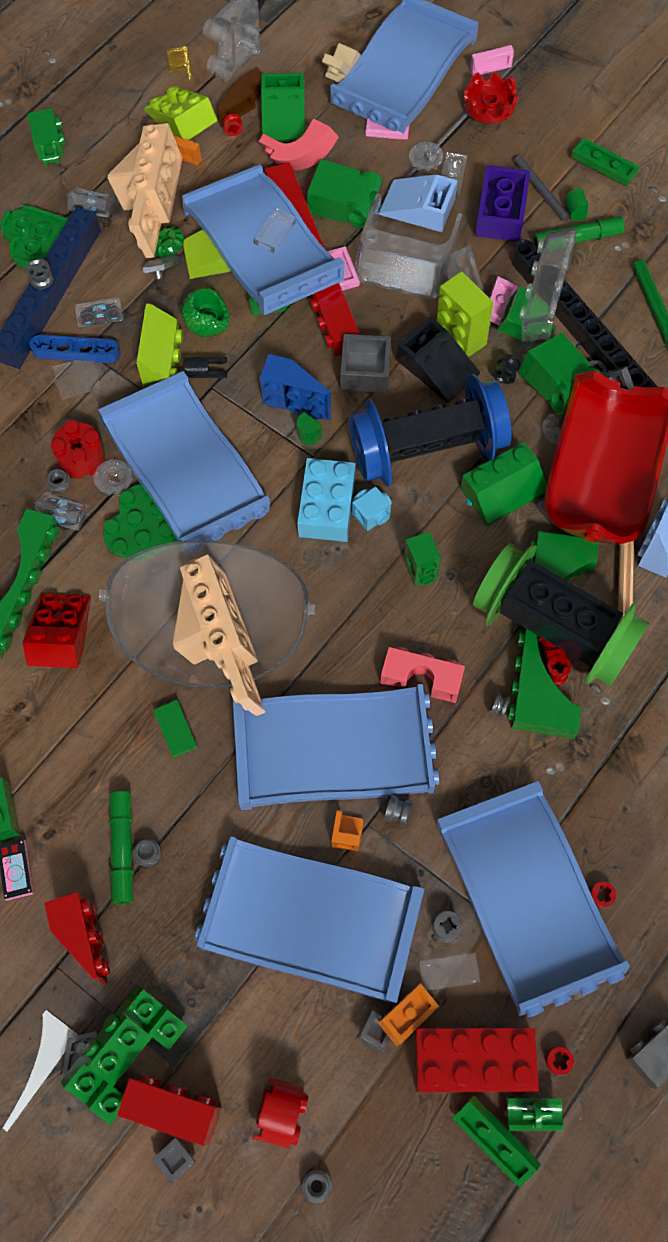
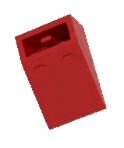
M41 593L22 642L27 666L79 667L84 651L91 595Z
M78 892L44 902L52 934L92 979L104 985L108 984L107 975H110V967L107 958H102L100 948L104 947V941L101 931H96L94 920L98 919L94 903H90L88 898L83 897Z

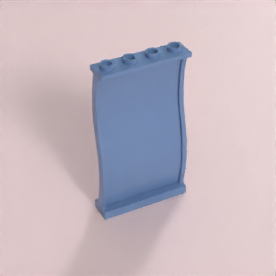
M402 0V3L382 23L351 71L337 85H331V103L363 118H370L372 122L392 131H399L404 134L406 128L429 102L456 58L469 44L473 45L475 43L479 22L426 0Z
M261 165L182 195L184 214L186 216L191 215L202 227L233 275L248 294L259 304L260 310L264 315L344 281L345 263L340 257L337 259L332 257L321 246L286 195L263 173Z
M184 371L98 409L102 426L107 430L125 462L161 512L181 546L183 554L189 551H196L203 544L211 540L216 541L222 538L225 533L233 529L238 530L245 526L247 522L255 518L260 519L270 511V498L268 495L265 496L238 452L212 421L191 388Z
M417 684V687L374 693L312 694L264 698L261 700L266 712L259 716H255L249 710L245 711L240 703H236L233 700L238 799L241 810L291 802L391 797L392 795L402 796L425 792L432 794L434 793L435 785H439L438 769H433L432 759H436L435 743H430L429 733H433L432 718L426 715V708H430L429 693L423 690V684Z
M539 781L437 819V830L440 837L443 838L459 872L486 941L515 1003L519 1016L527 1014L528 1017L535 1016L543 1012V1007L554 1002L555 1006H560L571 1000L570 996L581 992L582 995H587L598 989L597 985L608 981L609 985L625 978L624 974L630 965L628 961L623 959L598 911L571 847L543 795V789Z
M230 836L229 843H224L221 850L220 859L223 860L221 869H216L212 879V886H215L212 897H207L203 913L206 914L204 924H199L196 931L195 941H198L197 947L200 950L336 986L396 1005L424 889L416 886L411 887L348 868L277 852L237 840L235 837Z

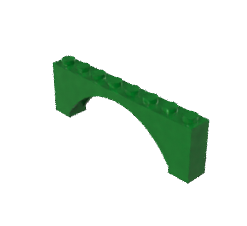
M541 531L538 532L536 540H531L530 546L533 544L537 546L533 562L569 582L586 572L593 573L597 564L599 542L592 543L580 537ZM524 628V632H519L517 647H522L521 656H516L514 671H519L518 680L513 679L511 695H515V704H510L508 720H512L511 729L575 739L579 732L582 706L574 705L554 684L541 660L537 635Z

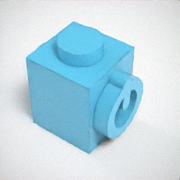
M377 487L364 489L352 501V514L366 531H369L377 524L382 525L389 519L392 503L388 495L384 492L381 493Z

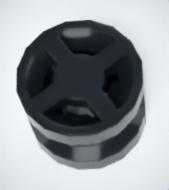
M508 354L499 356L497 360L498 366L493 371L494 379L503 384L514 383L516 372L521 366L520 361Z

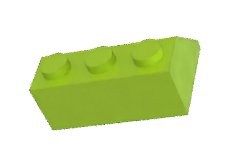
M146 304L136 363L144 389L178 374L177 368H175L176 363L180 362V349L178 346L179 343L183 342V329H179L178 320L152 304Z

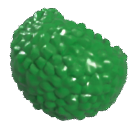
M205 287L188 294L183 303L182 315L190 331L199 337L208 338L215 335L218 336L228 329L230 313L219 293Z

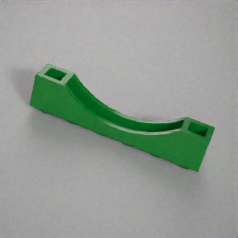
M30 509L25 510L17 528L21 545L20 567L10 590L0 601L1 659L5 651L7 652L10 649L13 632L20 626L24 607L30 603L31 591L34 584L39 582L41 568L44 562L48 561L53 541L57 540L60 533V528L54 516Z

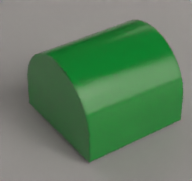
M578 188L570 191L565 197V203L573 221L586 220L588 216V202L583 189Z
M303 412L297 419V433L300 442L305 445H314L322 439V424L306 412Z

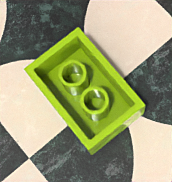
M460 272L440 286L436 321L449 331L466 355L470 357L487 344L494 302L463 272Z

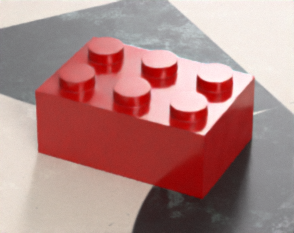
M140 1075L139 1079H129L117 1113L118 1117L201 1146L210 1145L222 1109L215 1106L216 1099L202 1094H196L195 1098L187 1096L189 1090L168 1084L167 1089L160 1087L161 1080L146 1075Z

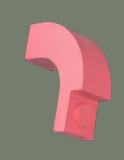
M313 119L304 135L292 143H281L265 134L262 135L259 142L264 146V152L277 165L290 162L294 171L306 169L318 163L330 152L339 137L330 126Z

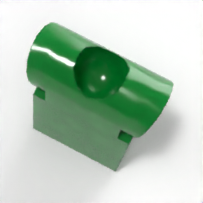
M321 159L307 192V206L311 215L340 222L348 221L354 227L365 228L372 212V204L377 199L383 183L382 177L375 172L360 173L357 169Z
M563 333L529 350L518 372L546 401L550 400L552 409L558 415L566 413L576 374L595 370L602 374L599 370L590 367L589 361Z

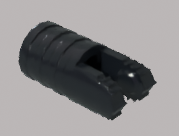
M185 357L184 372L188 378H227V372L209 371V364H226L227 357Z

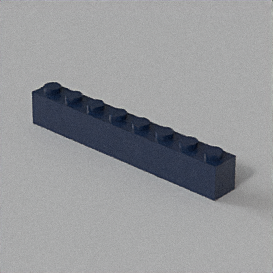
M75 207L44 259L49 264L54 279L53 283L46 289H36L30 282L0 332V363L17 369L22 367L31 351L30 340L42 333L101 232L96 213Z

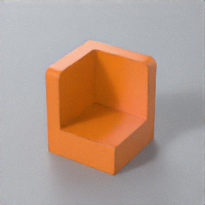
M337 810L331 841L332 847L359 852L364 820L362 818L345 816L341 810Z

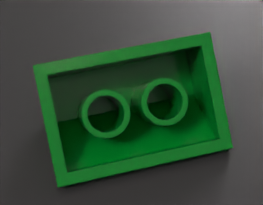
M523 442L495 457L493 460L464 474L460 490L469 499L486 526H489L545 495L547 484L539 460L527 444Z

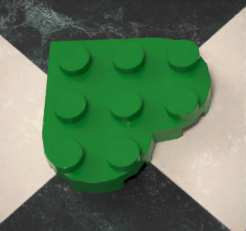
M23 205L22 209H17L13 212L8 210L2 216L0 226L5 241L10 243L9 249L14 264L26 269L30 261L34 259L44 260L69 218Z
M141 484L135 485L120 494V514L104 524L103 536L107 549L113 556L124 558L127 561L139 559L179 544L161 512Z

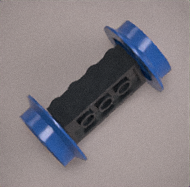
M469 374L465 384L466 399L457 401L455 405L449 407L438 405L433 407L431 411L424 413L421 410L413 411L407 414V417L399 419L397 416H392L384 419L382 423L374 402L370 398L366 399L364 410L349 414L352 444L363 479L370 481L380 478L386 486H390L392 482L391 463L475 442L481 456L487 462L493 460L497 449L508 447L511 443L510 415L499 383L495 379L481 382L475 374Z

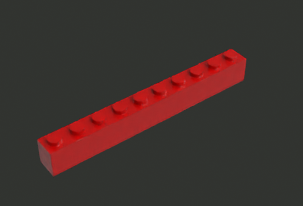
M290 162L265 168V175L282 190L310 232L325 249ZM337 283L310 295L311 298L309 299L312 311L318 314V327L320 330H324L326 334L324 335L327 349L331 348L334 356L342 354L344 334L360 335L341 286Z

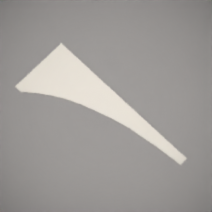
M47 1010L43 1013L41 1044L25 1090L3 1127L5 1131L10 1129L66 1052L68 1038L78 1035Z

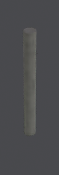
M516 156L514 158L515 164L521 170L531 171L529 181L560 219L566 221L570 217L568 212L522 156Z

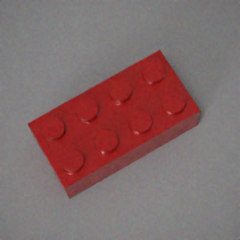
M535 1028L415 1030L417 1093L539 1092Z

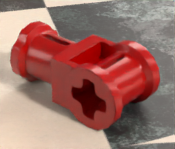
M538 636L545 654L543 659L545 669L554 684L561 686L568 678L571 663L567 659L565 651Z

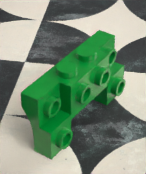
M137 985L115 1014H111L105 1020L103 1029L98 1035L87 1042L82 1055L61 1079L60 1083L67 1091L85 1103L92 1112L111 1125L117 1117L124 1096V1092L115 1086L117 1081L152 1037L169 1050L187 1028V1025L145 989Z

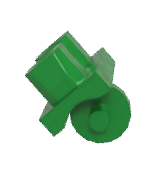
M507 1098L508 1131H564L562 1098Z

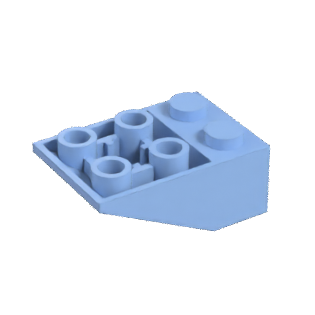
M440 175L394 179L379 215L442 232L456 199L458 180Z
M664 498L638 553V556L642 557L638 566L665 578L668 576V499Z

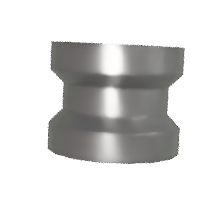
M34 259L27 264L26 272L34 288L46 289L51 286L54 279L47 261Z
M392 795L384 821L397 822L400 827L404 828L413 802L409 800L404 802L399 800L397 796Z
M452 911L440 913L433 924L435 937L442 942L455 941L462 930L460 917Z

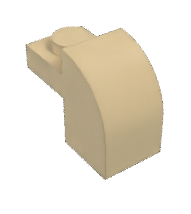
M339 43L334 56L325 53L322 60L328 67L325 77L341 82L361 57L359 52Z

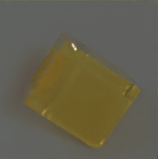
M187 46L166 50L170 72L187 70L188 79L192 81L193 76Z

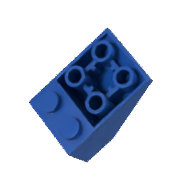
M268 354L260 375L263 404L271 408L286 409L295 414L306 412L316 419L331 420V391L292 359Z

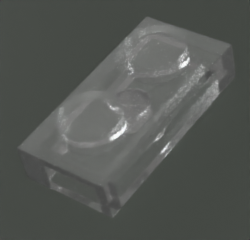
M446 152L441 176L458 180L456 195H460L468 155Z

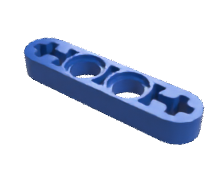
M37 335L29 342L33 356L41 359L113 363L120 357L118 343L111 339ZM60 346H69V348L65 351L58 350ZM84 347L92 348L89 352H81V349Z

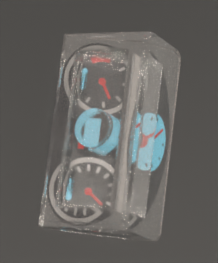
M75 187L67 194V208L74 211L75 207L94 212L97 216L107 218L111 214L117 196L115 194Z
M120 297L74 305L79 328L124 321Z
M48 491L34 503V511L54 516L58 525L75 531H79L90 510V505Z

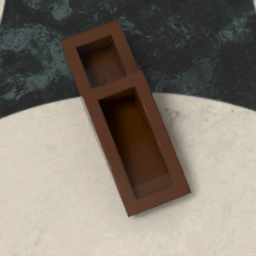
M255 67L236 81L221 100L217 108L219 126L221 128L224 127L223 119L226 115L237 114L241 117L256 108L255 100L261 97V77L263 74L258 67Z

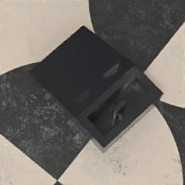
M429 317L398 344L397 362L447 403L465 388L466 378L469 374H475L476 376L480 374V371L449 331L432 317Z

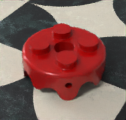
M479 72L472 76L470 84L465 88L464 106L469 116L482 123L495 124L507 120L515 112L518 95L516 94L515 79L512 76L506 80L497 73H492L486 79H482ZM493 100L494 103H488L486 101Z

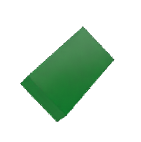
M178 700L153 710L173 759L198 748Z

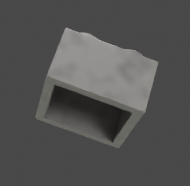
M344 334L340 374L341 390L388 393L391 337Z

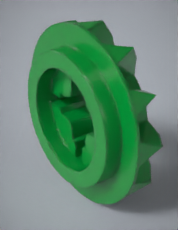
M171 226L169 229L164 227L162 231H159L155 255L164 257L179 251L184 244V235L181 230Z

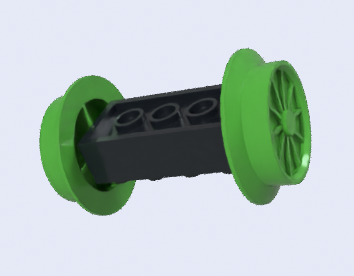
M509 543L489 569L473 601L474 607L486 613L485 625L487 627L491 626L498 616L502 614L590 667L602 651L584 684L587 685L598 679L611 687L650 624L636 615V602L632 603L616 628L623 615L622 612L533 562L532 559L537 549L536 545L533 544L523 551Z

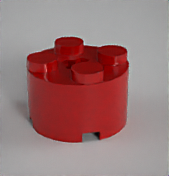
M72 420L66 422L55 433L51 449L61 470L67 472L71 478L82 479V476L89 474L92 476L100 471L105 463V452L99 434L92 426Z
M268 1077L267 1083L271 1085V1089H264L255 1123L258 1124L257 1128L260 1129V1132H253V1140L289 1149L290 1144L296 1146L298 1143L301 1126L297 1124L299 1113H305L309 1095L303 1092L304 1087L301 1085Z

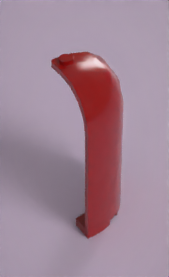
M596 370L576 374L546 487L545 508L549 519L567 533L592 543L624 544L637 539L645 530L651 515L668 443V389L666 387L645 388L634 386L633 390L623 389L620 387V382L608 379Z

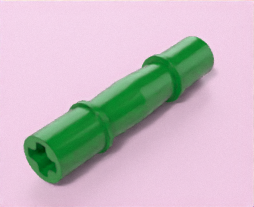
M622 216L603 220L597 219L592 223L578 224L563 229L558 227L554 230L534 233L533 244L540 251L553 248L559 249L563 245L582 243L593 239L602 240L603 238L621 235L625 230L624 220Z
M117 791L109 794L110 820L108 824L111 825L110 854L112 868L109 876L111 879V904L123 905L133 903L134 871L131 870V824L133 819L131 793Z

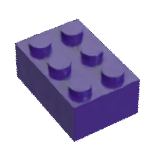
M486 165L476 228L477 237L517 242L520 240L531 171Z

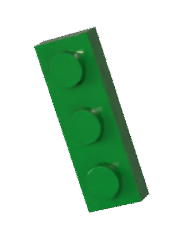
M586 138L581 140L571 158L626 187L635 178L640 169V166Z
M474 1095L452 1118L519 1188L541 1166V1163Z

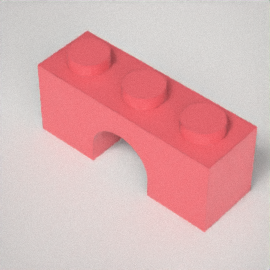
M389 647L381 673L380 684L398 689H406L407 683L412 676L422 674L432 681L431 697L456 703L465 666L451 659L445 661L435 659L433 655L428 653H420L419 655L411 653L403 647Z

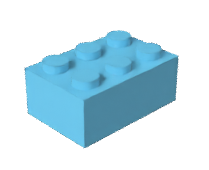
M307 458L297 523L299 537L348 542L356 479V463Z

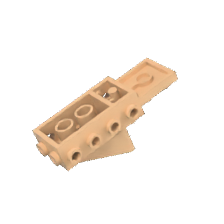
M168 123L143 126L140 143L107 177L123 210H133L132 217L129 219V229L134 234L139 249H142L146 258L155 256L161 223L170 222L183 159Z
M208 554L201 558L192 559L186 565L180 567L183 584L173 647L194 665L206 659L214 660L218 668H222L226 678L231 680L233 687L230 688V693L234 701L240 703L245 711L249 710L255 716H259L266 711L249 667L258 662L227 575Z

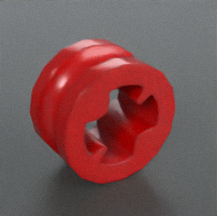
M228 114L224 117V132L229 136L239 135L243 130L241 117L237 114Z
M601 881L590 888V893L597 907L606 908L615 902L616 890L610 883ZM598 887H601V890H608L607 902L604 899L600 901L597 899L596 896L599 894Z
M556 1047L547 1053L546 1065L552 1073L564 1075L572 1070L574 1057L568 1049ZM556 1052H559V1056L564 1054L567 1058L564 1062L565 1068L561 1070V1066L556 1068L553 1065V1062L556 1060L554 1056Z

